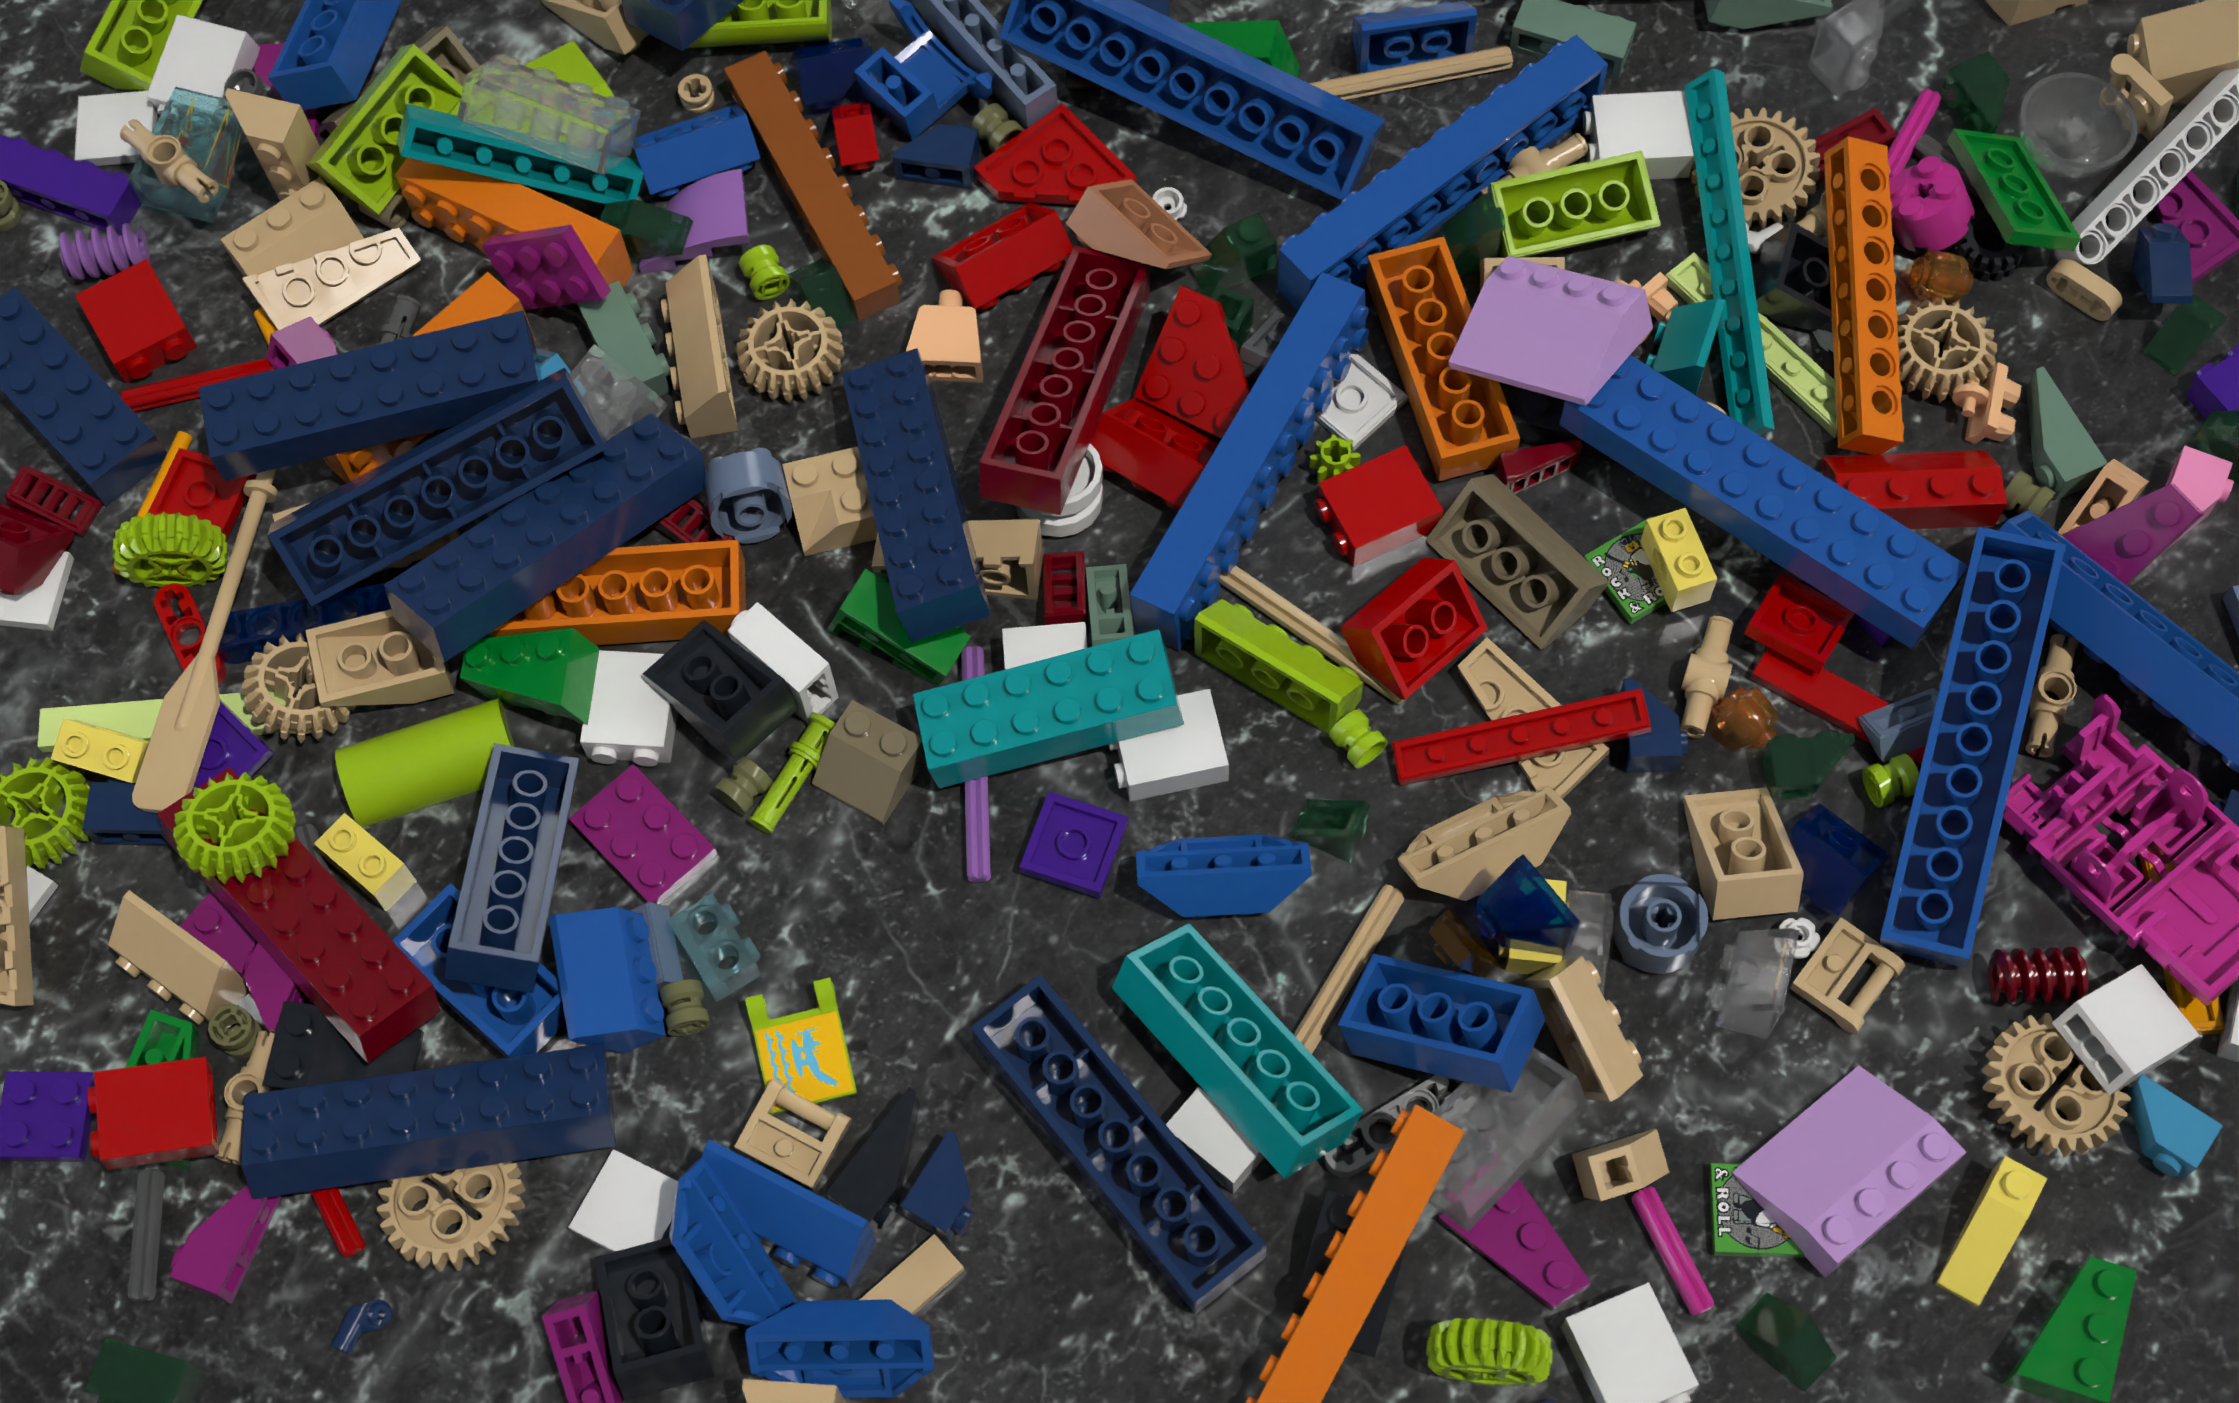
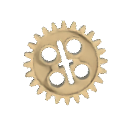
M1749 108L1745 109L1743 119H1738L1733 112L1730 113L1745 223L1748 224L1749 228L1753 220H1758L1760 227L1765 229L1767 219L1771 217L1776 223L1782 224L1783 212L1794 218L1797 208L1795 204L1806 207L1808 205L1807 194H1815L1816 192L1815 181L1819 180L1820 168L1816 167L1820 163V153L1814 152L1816 141L1815 139L1806 140L1808 133L1806 127L1795 131L1796 118L1793 117L1786 123L1781 122L1782 111H1778L1773 118H1767L1766 108L1761 109L1758 117H1753ZM1755 141H1764L1767 143V145L1763 147L1753 146L1751 143ZM1693 160L1692 183L1697 184L1695 186V195L1699 197L1695 160ZM1784 167L1792 170L1788 174H1780L1775 171L1778 168ZM1747 190L1760 192L1759 195L1752 197L1746 196L1743 193Z
M2045 1013L2038 1022L2032 1015L2027 1016L2021 1025L2015 1021L2005 1030L2006 1033L2002 1032L1993 1041L1995 1045L1985 1055L1990 1062L1982 1069V1073L1992 1077L1983 1086V1090L1996 1093V1097L1988 1103L1989 1108H2002L2004 1111L1997 1122L2003 1124L2011 1121L2015 1125L2011 1132V1137L2013 1138L2019 1136L2022 1132L2027 1134V1147L2030 1149L2038 1141L2043 1142L2045 1155L2051 1154L2057 1146H2059L2063 1157H2068L2075 1151V1148L2081 1155L2086 1154L2093 1146L2099 1148L2108 1140L2107 1137L2110 1138L2120 1129L2118 1124L2128 1115L2122 1107L2131 1101V1097L2120 1090L2110 1096L2054 1027L2049 1013ZM2044 1049L2052 1052L2057 1061L2051 1059ZM2072 1058H2076L2079 1062L2078 1066L2060 1084L2056 1093L2046 1101L2041 1110L2036 1111L2033 1107L2036 1101L2054 1083L2056 1077L2069 1065ZM2020 1079L2027 1081L2032 1091L2026 1089L2021 1084ZM2081 1079L2087 1081L2091 1085L2092 1090L2086 1088L2082 1084ZM2055 1108L2063 1111L2067 1116L2068 1121L2062 1119L2057 1114Z
M513 1161L456 1169L447 1176H441L442 1172L388 1179L387 1181L392 1186L378 1190V1194L383 1201L387 1202L377 1207L380 1216L386 1219L380 1226L386 1235H391L388 1241L395 1250L401 1248L400 1253L407 1261L416 1256L415 1261L420 1268L424 1269L432 1260L438 1272H442L447 1260H451L456 1270L459 1271L463 1265V1258L468 1256L475 1265H478L480 1261L479 1251L484 1249L491 1255L496 1254L492 1242L496 1238L508 1242L510 1239L504 1231V1227L506 1225L518 1226L520 1223L512 1213V1211L525 1208L522 1199L516 1196L526 1191V1187L521 1179H517L522 1175L517 1163H512ZM429 1178L451 1198L456 1200L460 1198L465 1207L471 1212L473 1211L482 1216L481 1219L474 1220L452 1200H443L435 1188L423 1183L422 1180ZM492 1187L488 1195L481 1199H474L480 1189ZM429 1199L424 1208L412 1211V1208L418 1201ZM462 1222V1226L456 1233L445 1235L450 1225Z

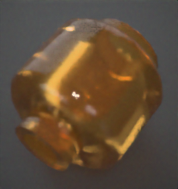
M1930 250L1923 257L1917 258L1913 263L1909 275V283L1911 288H1914V293L1918 299L1924 301L1927 298L1930 302L1936 303L1937 300L1943 297L1946 305L1952 306L1954 302L1970 292L1973 285V274L1969 272V264L1963 256Z
M1739 686L1715 707L1719 711L1715 719L1716 725L1737 748L1743 749L1754 744L1757 749H1760L1777 734L1773 726L1779 719V712L1756 687L1745 690L1742 686Z

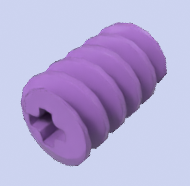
M123 223L122 235L118 236L115 228L109 225L107 226L105 238H102L99 229L95 227L91 229V240L86 239L82 230H77L75 242H71L66 232H61L60 257L66 274L69 277L73 276L76 280H84L87 274L92 278H99L102 276L103 271L106 275L113 276L117 274L118 269L123 271L145 259L150 263L149 246L144 229L141 226L138 227L137 233H133L130 225Z

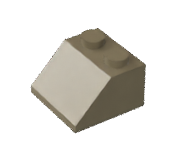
M851 700L829 733L812 781V786L884 825L926 762L922 737Z

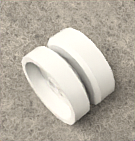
M1090 443L1061 515L1015 505L1018 517L1021 520L1040 519L1041 535L1064 537L1078 534L1091 526L1100 514L1103 502L1102 463L1098 451Z

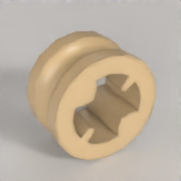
M691 74L680 81L678 93L684 109L692 113H702L713 105L715 96L712 90V83L706 76ZM694 90H702L703 94L699 92V97H691L690 93L694 95Z

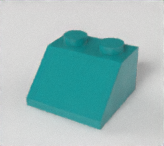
M1717 298L1673 308L1668 323L1663 321L1659 323L1653 344L1659 345L1660 348L1657 356L1649 354L1646 365L1696 396L1726 300Z

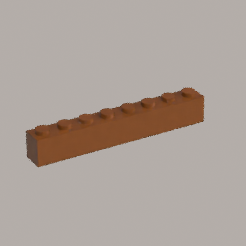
M763 51L724 68L731 95L736 104L746 113L755 138L857 320L860 321L900 303L898 286L903 284L901 276L894 263L887 265L883 256L886 253L879 236L876 233L870 235L866 227L869 226V222L861 205L854 206L851 202L852 192L847 180L843 175L837 177L833 169L836 168V164L828 147L821 149L817 140L820 137L811 118L805 120L801 112L804 109L801 100L795 90L789 92L785 86L788 81L780 63L773 64L767 52Z

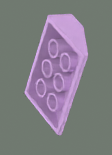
M1507 256L1486 279L1448 361L1449 367L1586 406L1653 329L1645 289Z
M1857 1066L1731 1174L1804 1252V1256L1826 1278L1952 1169L1965 1155L1966 1151L1935 1118L1861 1066Z

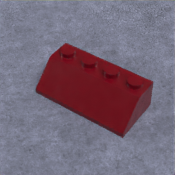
M0 502V592L8 595H19L24 590L42 585L73 540L74 531Z

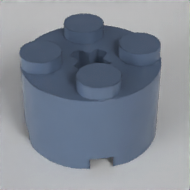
M755 448L751 451L738 452L726 457H716L709 461L707 465L708 472L704 478V489L711 525L718 535L723 538V533L734 536V540H739V543H756L775 536L780 532L779 526L786 519L787 523L792 516V505L784 469L779 461L772 457L768 449Z
M1655 874L1641 879L1623 897L1614 921V940L1623 961L1630 967H1636L1653 974H1666L1683 969L1695 956L1708 926L1707 906L1701 895H1697L1688 886L1686 881L1677 876ZM1654 921H1661L1662 927H1659L1658 923H1655Z

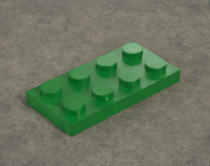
M1953 129L1947 142L2006 243L2014 246L2027 245L2042 247L2048 250L2061 249L2073 251L2081 238L2020 138Z

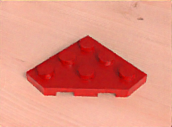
M1063 103L973 167L974 176L998 200L1077 205L1088 186L1130 179L1137 183V176Z
M1180 286L1134 397L1222 439L1250 393L1244 375L1245 369L1235 341H1232L1221 303L1187 286Z

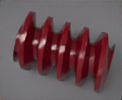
M2072 946L2064 948L2062 952L2057 947H2049L2045 952L2040 948H2030L2027 954L2020 948H2013L2009 954L2005 949H1995L1992 952L1988 965L1990 994L1994 1003H1997L2000 992H2004L2008 1004H2015L2018 991H2022L2025 1002L2032 1004L2035 991H2040L2043 1002L2050 1003L2053 990H2057L2061 1002L2064 1003L2069 1001L2071 990H2075L2079 1000L2088 995V967L2079 950Z

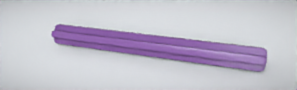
M980 646L964 647L961 652L962 681L985 675L983 648ZM988 776L965 782L968 880L974 883L987 882L991 878Z

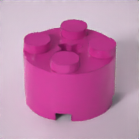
M1928 156L1923 158L1917 165L1907 168L1895 177L1889 178L1890 200L1892 202V227L1899 243L1904 248L1915 252V247H1927L1928 252L1939 251L1953 245L1969 230L1967 224L1971 216L1974 219L1975 211L1961 175L1954 166L1941 162L1937 156Z

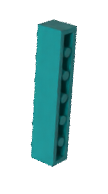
M410 104L405 106L397 139L400 155L403 157L629 210H634L644 175L637 159Z

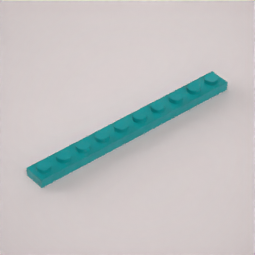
M1713 68L1684 85L1713 299L1726 300L1717 329L1729 417L1761 436L1775 428L1724 72Z

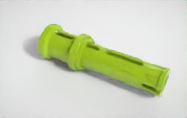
M812 712L808 718L810 724L799 741H793L789 747L791 757L753 815L748 819L753 826L767 834L773 833L778 821L795 798L810 772L817 770L829 733L836 724L819 713Z

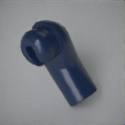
M376 1299L351 1307L331 1347L351 1355L362 1334L381 1329L391 1321L393 1312L390 1305L385 1300Z

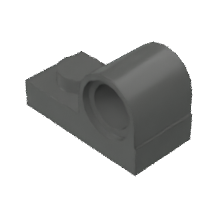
M1275 311L1241 346L1239 355L1245 369L1244 375L1247 382L1251 384L1256 383L1294 318Z

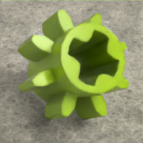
M1332 434L1331 438L1324 443L1318 440L1315 442L1316 454L1310 456L1309 467L1319 469L1317 474L1318 482L1360 465L1361 454L1357 452L1351 453L1352 439L1345 441Z

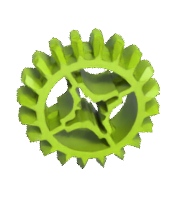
M163 511L162 514L158 515L146 513L143 518L135 516L131 518L130 522L121 523L120 529L115 531L112 552L115 568L120 570L121 576L130 578V581L133 583L142 582L145 587L158 586L162 588L172 583L192 587L197 584L205 585L207 580L214 581L219 579L220 574L225 572L228 543H226V535L221 533V527L212 525L210 520H198L196 515L184 516L180 512L167 514Z
M46 757L42 764L37 759L29 758L26 768H23L20 764L13 763V773L9 776L0 773V825L9 826L11 815L15 810V817L11 825L24 829L26 868L27 866L31 867L34 863L38 868L45 870L49 859H52L55 863L62 864V854L68 851L71 854L77 855V849L74 844L78 840L89 842L88 835L82 828L90 786L86 784V779L79 771L73 770L69 764L62 762L57 764L54 760ZM66 795L65 810L63 816L60 817L59 811L64 804L61 800Z
M227 772L224 781L218 783L209 777L208 788L203 790L194 787V799H182L181 808L183 811L175 813L176 827L173 828V837L178 845L179 855L187 862L188 867L194 873L201 871L202 876L208 881L217 875L219 880L226 884L231 876H236L243 883L246 874L252 872L261 878L262 867L267 865L276 868L278 862L276 856H288V843L295 842L293 828L296 827V818L294 812L291 811V802L285 794H282L281 788L276 783L268 784L262 775L252 781L251 776L246 772L239 779H233ZM250 809L262 812L266 816H259L258 812L250 811ZM202 839H211L212 843H218L220 846L209 844Z
M1470 1317L1469 1319L1455 1318L1453 1320H1444L1433 1325L1427 1341L1426 1356H1428V1367L1438 1376H1444L1446 1379L1490 1386L1523 1387L1526 1384L1535 1385L1547 1379L1552 1365L1553 1349H1551V1338L1544 1331L1536 1329L1532 1325H1522L1520 1322H1507L1504 1319L1491 1320L1488 1318L1475 1319Z

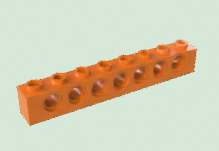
M1846 137L1824 153L1838 448L1876 455L1883 454L1903 443L1904 433L1901 405L1902 386L1900 384L1899 368L1900 349L1898 347L1897 331L1898 312L1895 294L1896 275L1894 273L1893 257L1894 238L1892 236L1891 220L1892 202L1890 200L1889 183L1890 165L1888 164V146Z

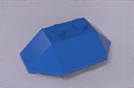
M1264 834L1182 838L1157 845L1151 850L1144 849L1136 852L1137 885L1182 917L1196 916L1206 918L1214 915L1240 914L1247 916L1255 913H1269L1312 876L1309 843L1301 841L1293 843L1285 838Z
M702 1157L697 1160L678 1180L669 1234L671 1243L721 1319L754 1326L799 1301L705 1158Z
M891 1299L799 1301L748 1328L745 1333L752 1374L760 1378L765 1376L771 1381L836 1385L844 1398L896 1397L915 1384L923 1375L926 1376L932 1372L935 1366L930 1326Z

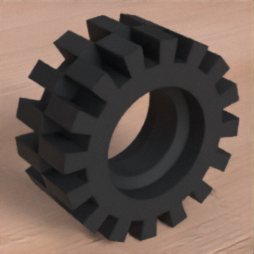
M1985 205L1982 212L1977 206L1974 208V219L1971 216L1967 224L1969 227L1967 233L1950 246V250H1953L1951 257L1953 262L1960 260L1957 268L1961 272L1966 268L1970 269L1968 277L1974 279L1976 273L1982 274L1980 281L1988 282L1990 275H1993L1994 282L2000 281L2003 275L2009 277L2013 274L2014 269L2017 270L2028 246H2014L2006 243L2001 237V233L1992 217L1986 211ZM1979 235L1995 237L2003 244L2004 249L2002 251L1986 250L1977 244L1975 237Z

